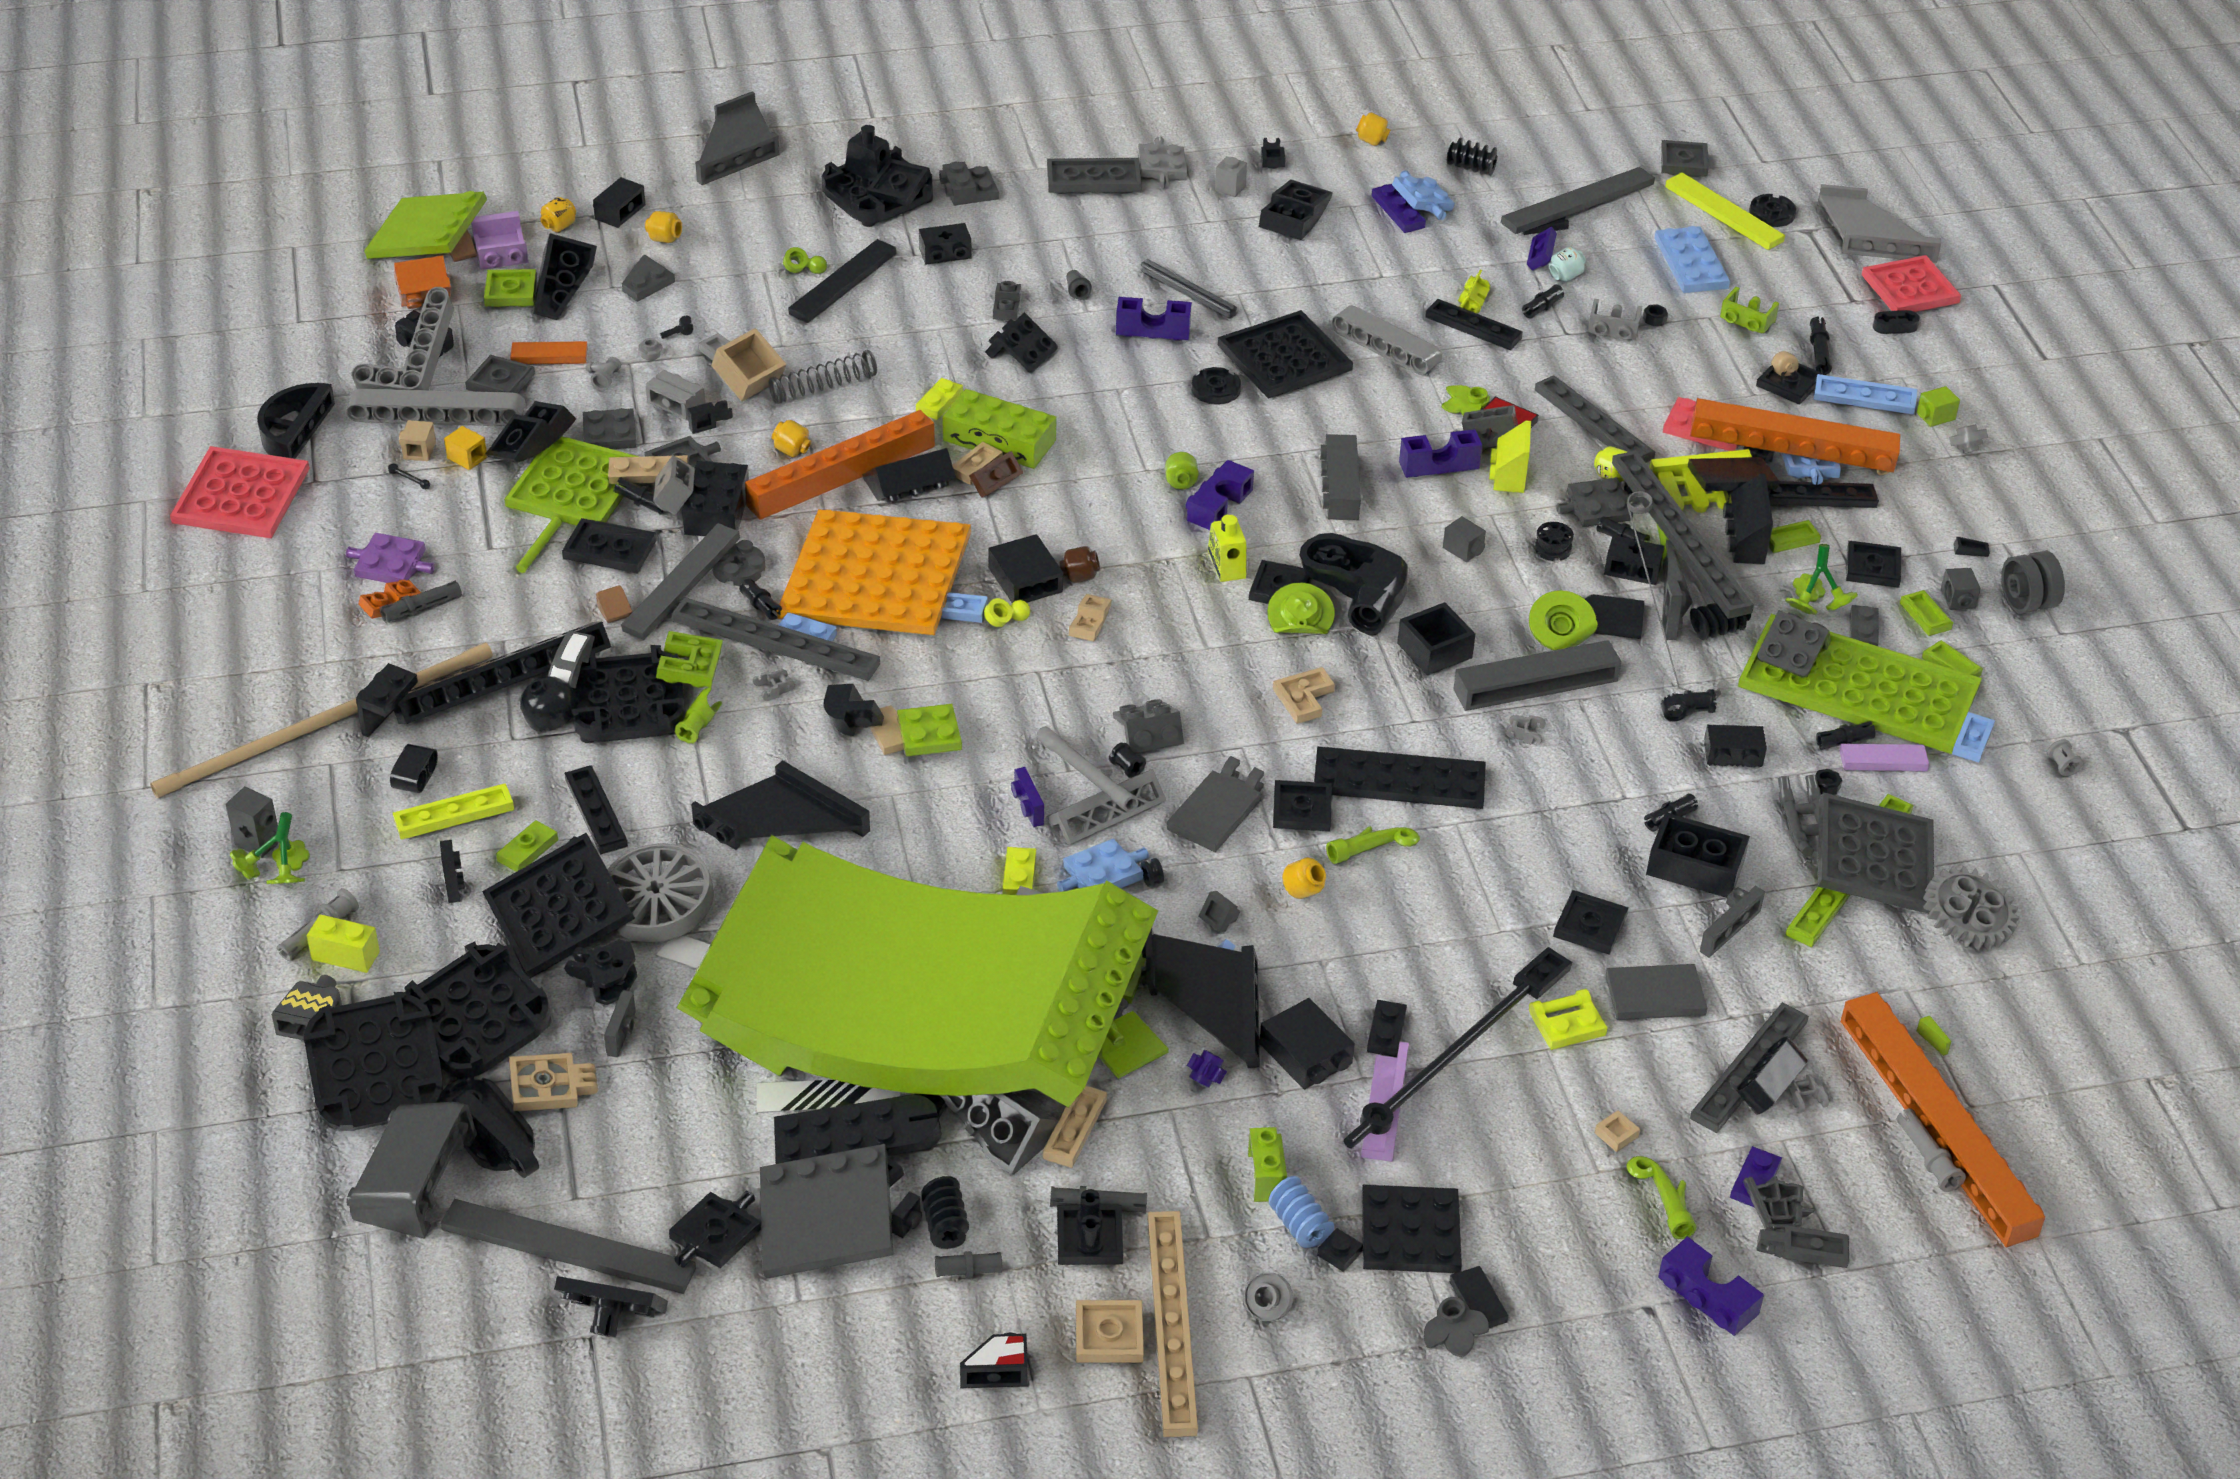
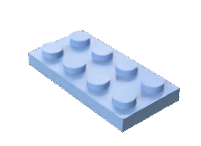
M1700 226L1677 229L1667 228L1655 231L1654 239L1683 293L1729 289L1730 280Z

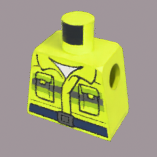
M1225 515L1221 521L1211 523L1208 552L1220 582L1246 579V540L1237 517ZM1228 551H1230V558L1227 557Z

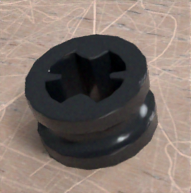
M1157 858L1151 859L1150 863L1147 861L1141 862L1140 868L1143 870V880L1148 887L1153 886L1154 882L1158 884L1164 882V872Z

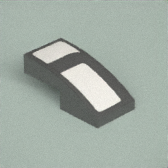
M569 630L555 654L548 676L560 678L567 682L571 688H576L582 662L588 663L595 636Z

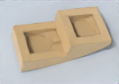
M1086 594L1078 605V613L1069 626L1068 636L1094 642L1106 620L1112 599Z

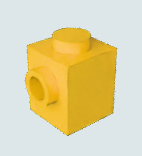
M461 426L444 438L447 459L468 470H471L487 458L485 454L487 452L485 437L477 432Z

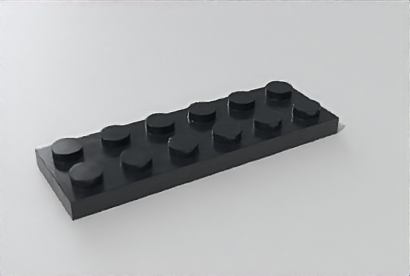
M1317 746L1314 782L1332 783V795L1483 809L1486 762Z

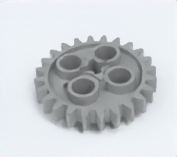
M1952 866L1949 872L1942 869L1939 875L1935 874L1925 889L1926 893L1923 896V900L1927 902L1924 905V909L1930 911L1927 916L1928 919L1937 920L1934 928L1942 927L1945 929L1943 932L1944 937L1950 934L1954 936L1953 943H1957L1960 939L1963 940L1965 948H1968L1969 944L1973 943L1977 950H1980L1982 945L1990 950L1993 945L2000 947L2003 941L2007 942L2018 925L2016 923L2019 920V916L2015 913L2018 907L2011 905L2014 897L2005 896L2007 888L1999 889L1997 887L1998 879L1991 882L1988 880V873L1981 877L1976 868L1972 873H1969L1965 866L1962 867L1960 872ZM1976 892H1978L1980 896L1970 913L1969 919L1964 924L1962 922L1964 915L1969 909Z

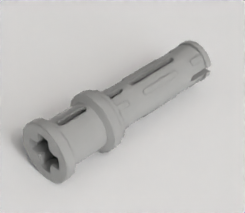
M341 888L333 900L328 904L319 906L317 914L281 944L277 945V950L280 951L279 954L285 960L290 961L308 945L306 935L320 914L342 919L349 912H355L359 909L356 898L348 890Z
M1913 1109L1903 1110L1909 1121L1899 1113L1896 1118L1898 1124L1901 1125L1925 1158L1924 1166L1928 1172L1934 1173L1937 1177L1939 1188L1944 1192H1950L1959 1188L1965 1181L1966 1175L1963 1170L1955 1167L1951 1161L1952 1156L1950 1152L1938 1146Z

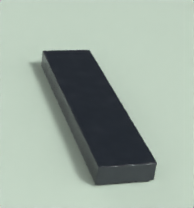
M1437 299L1426 310L1425 317L1510 351L1522 339L1523 335L1521 330Z
M592 765L565 772V781L600 855L628 847L627 838Z

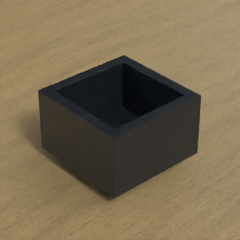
M1444 602L1400 619L1397 644L1428 676L1472 659L1476 634Z

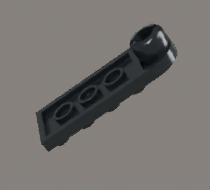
M906 1095L775 1116V1163L779 1164L885 1144L888 1156L927 1150L935 1146L942 1135L937 1109L933 1102L926 1097Z

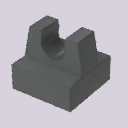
M1210 891L1198 917L1218 932H1226L1229 924L1236 922L1241 911L1237 909L1238 906L1218 891Z

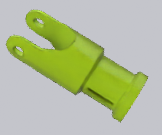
M707 687L700 692L686 711L685 719L676 725L675 734L680 740L689 744L696 742L700 730L707 727L722 705V701H718L711 707L709 706L707 696L712 690L711 687Z

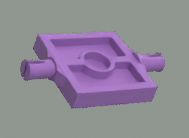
M375 532L364 549L350 546L346 549L347 558L359 559L354 568L355 577L390 583L399 580H409L418 571L433 574L435 569L434 563L421 561V557L426 550L425 543L422 541Z

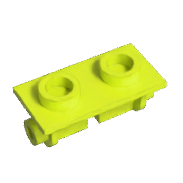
M1479 270L1475 277L1472 275L1469 277L1464 285L1465 289L1458 299V302L1461 303L1459 307L1474 313L1481 311L1484 299L1490 290L1489 282L1480 277L1482 270Z

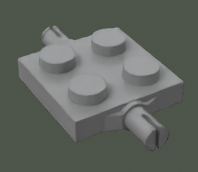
M1159 137L1155 138V144H1138L1137 152L1141 177L1160 180V187L1162 189L1164 185L1165 189L1170 186L1169 180H1186L1187 167L1183 146L1174 144L1164 145L1162 137L1160 140Z

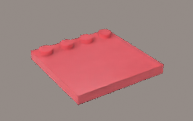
M210 446L170 514L171 522L272 539L310 469L309 463L306 460Z

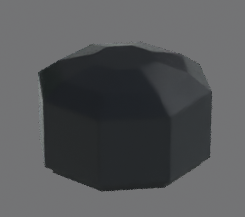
M1655 304L1648 305L1644 309L1643 319L1645 323L1651 326H1662L1667 322L1668 312L1665 307Z
M1831 769L1818 770L1815 775L1817 776L1820 793L1836 795L1842 784V778L1839 773Z

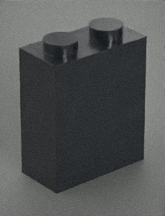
M1037 534L988 548V568L1011 603L1017 600H1023L1028 603L1063 592V571Z
M1310 998L1261 1023L1260 1045L1304 1090L1314 1084L1322 1083L1330 1075L1347 1069L1353 1063L1355 1043Z

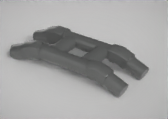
M1812 774L1805 777L1809 803L1794 804L1795 800L1789 776H1781L1778 778L1780 802L1785 810L1793 834L1794 844L1805 857H1809L1813 854L1814 850L1809 844L1810 841L1807 836L1819 835V799L1821 793L1818 787L1817 776ZM1814 814L1817 824L1801 825L1798 815Z

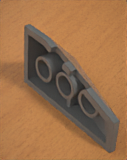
M1012 1092L964 1096L940 1095L951 1111L956 1112L966 1125L965 1129L969 1135L974 1136L983 1148L981 1151L990 1161L1013 1175L1045 1147L1058 1120Z

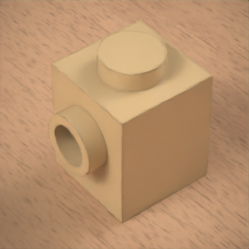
M407 421L404 430H401L399 434V444L402 448L403 459L429 461L436 444L433 422Z

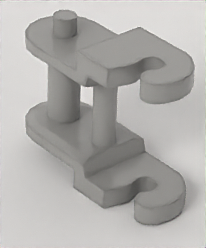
M784 669L772 673L769 671L763 672L760 675V680L757 676L753 678L755 686L773 685V687H770L769 695L767 691L762 692V698L765 701L779 698L780 694L791 691L795 686L792 680H787L788 673Z
M1519 715L1510 717L1509 723L1512 727L1507 728L1506 731L1510 738L1523 740V743L1531 744L1533 738H1535L1536 744L1541 743V735L1528 731V729H1535L1537 723H1540L1539 727L1543 729L1546 721L1542 717L1529 715V717Z
M1810 1074L1806 1075L1805 1080L1796 1082L1793 1080L1787 1087L1793 1095L1792 1103L1795 1108L1798 1107L1799 1113L1805 1110L1804 1101L1801 1096L1812 1094L1813 1098L1817 1099L1819 1103L1822 1102L1823 1108L1829 1105L1828 1096L1822 1085L1817 1086L1815 1079ZM1799 1087H1808L1809 1090L1801 1092Z

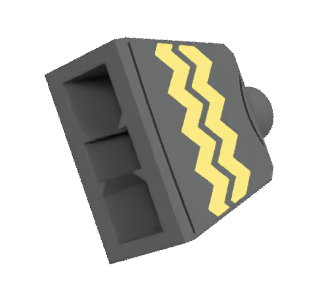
M321 975L316 984L305 981L297 982L271 1014L276 1035L304 1040V1029H306L309 1020L319 1011V1008L329 1004L331 1007L341 1006L340 992L336 988L337 983L335 979L328 975Z

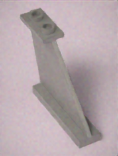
M1821 184L1817 206L1825 208L1843 239L1842 254L1902 260L1927 255L1933 263H1937L1941 238L1925 237L1866 199L1868 189Z

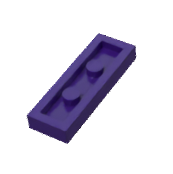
M1385 184L1372 189L1373 199L1404 233L1425 228L1426 220L1416 209L1411 207L1392 184Z

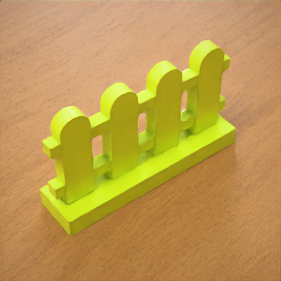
M1745 449L1651 459L1649 468L1682 511L1684 505H1692L1696 512L1704 513L1707 511L1710 502H1716L1717 506L1723 510L1726 499L1723 491H1712V493L1706 494L1688 468L1689 459L1742 458L1752 456L1750 450ZM1677 485H1684L1688 496H1681Z

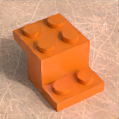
M443 255L394 263V277L398 287L401 307L407 306L408 309L421 307L428 291L434 287L445 288L450 297L451 285L449 277H447Z

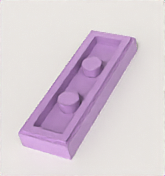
M1841 744L1839 750L1844 770L1928 771L1929 767L1924 745Z

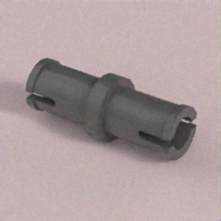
M965 1251L964 1255L935 1256L936 1277L965 1275L966 1278H972L973 1274L1002 1273L1001 1252L972 1254L971 1251Z

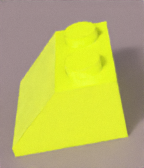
M1524 421L1499 437L1497 448H1491L1490 463L1492 464L1490 465L1489 479L1494 480L1493 490L1524 493L1530 454L1531 421Z

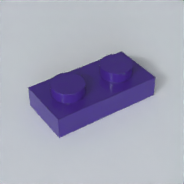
M1552 227L1532 238L1527 259V265L1532 271L1538 267L1546 266L1551 261L1557 236L1556 231Z
M1026 767L1014 769V781L1011 782V790L1014 798H1019L1023 816L1029 818L1033 827L1044 825V803Z
M1752 1146L1731 1190L1730 1198L1754 1207L1743 1180L1753 1177L1756 1186L1766 1184L1767 1181L1776 1176L1782 1157Z

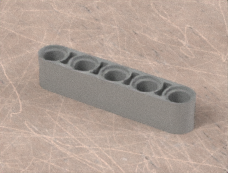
M1349 305L1331 320L1332 328L1337 334L1416 374L1425 375L1442 360V354L1435 345L1356 306Z

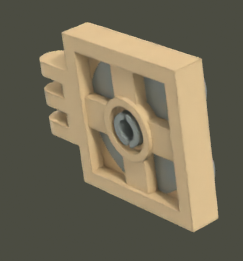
M572 1053L509 1057L514 1111L577 1107L578 1095H592L598 1092L595 1065L592 1063L573 1064Z

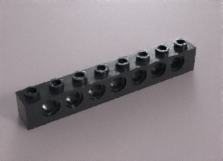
M602 621L592 622L570 630L595 636L591 651L595 650V653L611 648ZM567 632L411 689L393 709L398 724L414 722L550 671L555 654Z

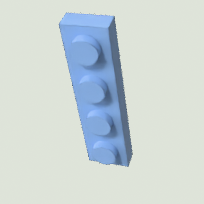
M1817 374L1813 400L1914 415L1917 389Z

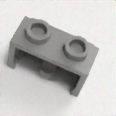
M1594 299L1588 332L1598 336L1604 335L1622 340H1636L1642 306H1637L1635 320L1621 318L1622 306L1619 304L1613 306L1611 316L1597 314L1599 299Z

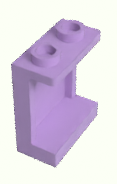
M518 211L476 216L471 225L480 269L529 263L527 245L523 238Z

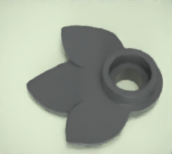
M1446 1298L1440 1303L1437 1316L1428 1321L1425 1326V1345L1427 1348H1432L1445 1344L1450 1353L1458 1357H1464L1473 1348L1474 1335H1482L1489 1332L1488 1320L1482 1312L1469 1309L1468 1305L1460 1298Z

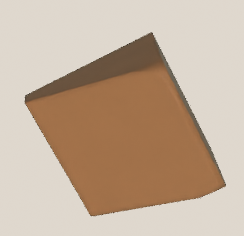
M468 230L463 234L453 251L449 253L454 262L477 256Z
M621 585L596 593L597 607L607 623L629 617L632 613Z

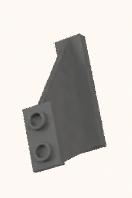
M753 91L714 106V125L700 160L695 162L697 182L705 185L780 155L779 136L775 132H770L755 101V93Z

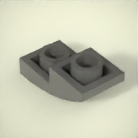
M1013 281L997 283L993 319L1010 320L1012 318L1016 320L1018 318L1021 284H1016Z

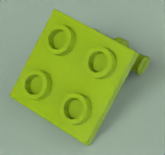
M1131 1011L1112 1021L1098 1057L1119 1079L1169 1053V1048L1134 1011Z

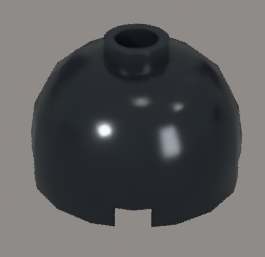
M546 676L532 681L525 688L521 695L520 709L526 722L532 729L542 732L540 728L548 727L552 731L563 726L572 718L571 709H574L575 704H578L579 700L567 682L555 676Z

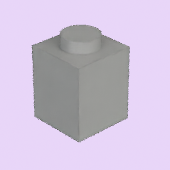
M1226 156L1216 167L1215 191L1236 197L1246 186L1247 162L1238 160L1235 157Z

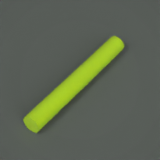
M553 517L517 564L516 569L520 573L526 572L561 526L562 521L560 518Z

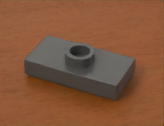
M623 990L605 1031L604 1040L607 1056L618 1057L627 1034L630 1035L633 1031L636 1010L634 992Z

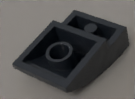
M1290 179L1272 193L1271 202L1261 210L1259 227L1302 240L1320 219L1332 198L1333 192Z
M534 401L524 416L516 414L512 416L485 454L490 458L516 463L527 460L554 444L571 427L576 417L565 406Z

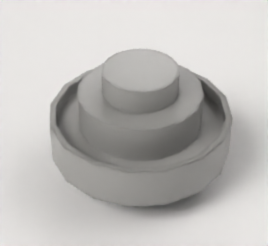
M1976 424L1956 429L1957 435L1949 437L1951 446L1957 445L1958 449L1964 450V453L1979 450L1978 445L1983 444L1982 439L1988 438L1987 429L1977 430Z
M1260 1273L1253 1276L1247 1283L1244 1290V1303L1247 1311L1254 1318L1261 1321H1276L1283 1318L1289 1312L1293 1303V1291L1289 1282L1283 1276L1276 1273Z

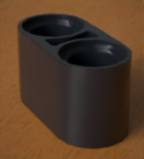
M407 744L392 768L390 786L394 789L421 793L436 768L438 761L437 750Z

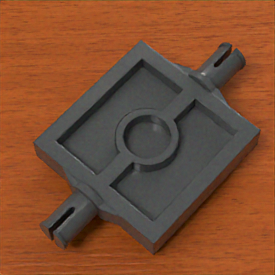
M687 436L646 451L644 454L645 457L687 455L688 464L695 468L696 461L713 462L708 455L720 452L721 447L717 441L703 446L695 442L691 436Z
M1617 477L1568 484L1567 493L1571 502L1557 503L1556 505L1558 514L1573 512L1579 518L1582 527L1601 525L1598 521L1603 516L1617 523L1631 521L1627 507V499L1631 494L1623 491ZM1637 497L1630 501L1633 504L1641 503Z

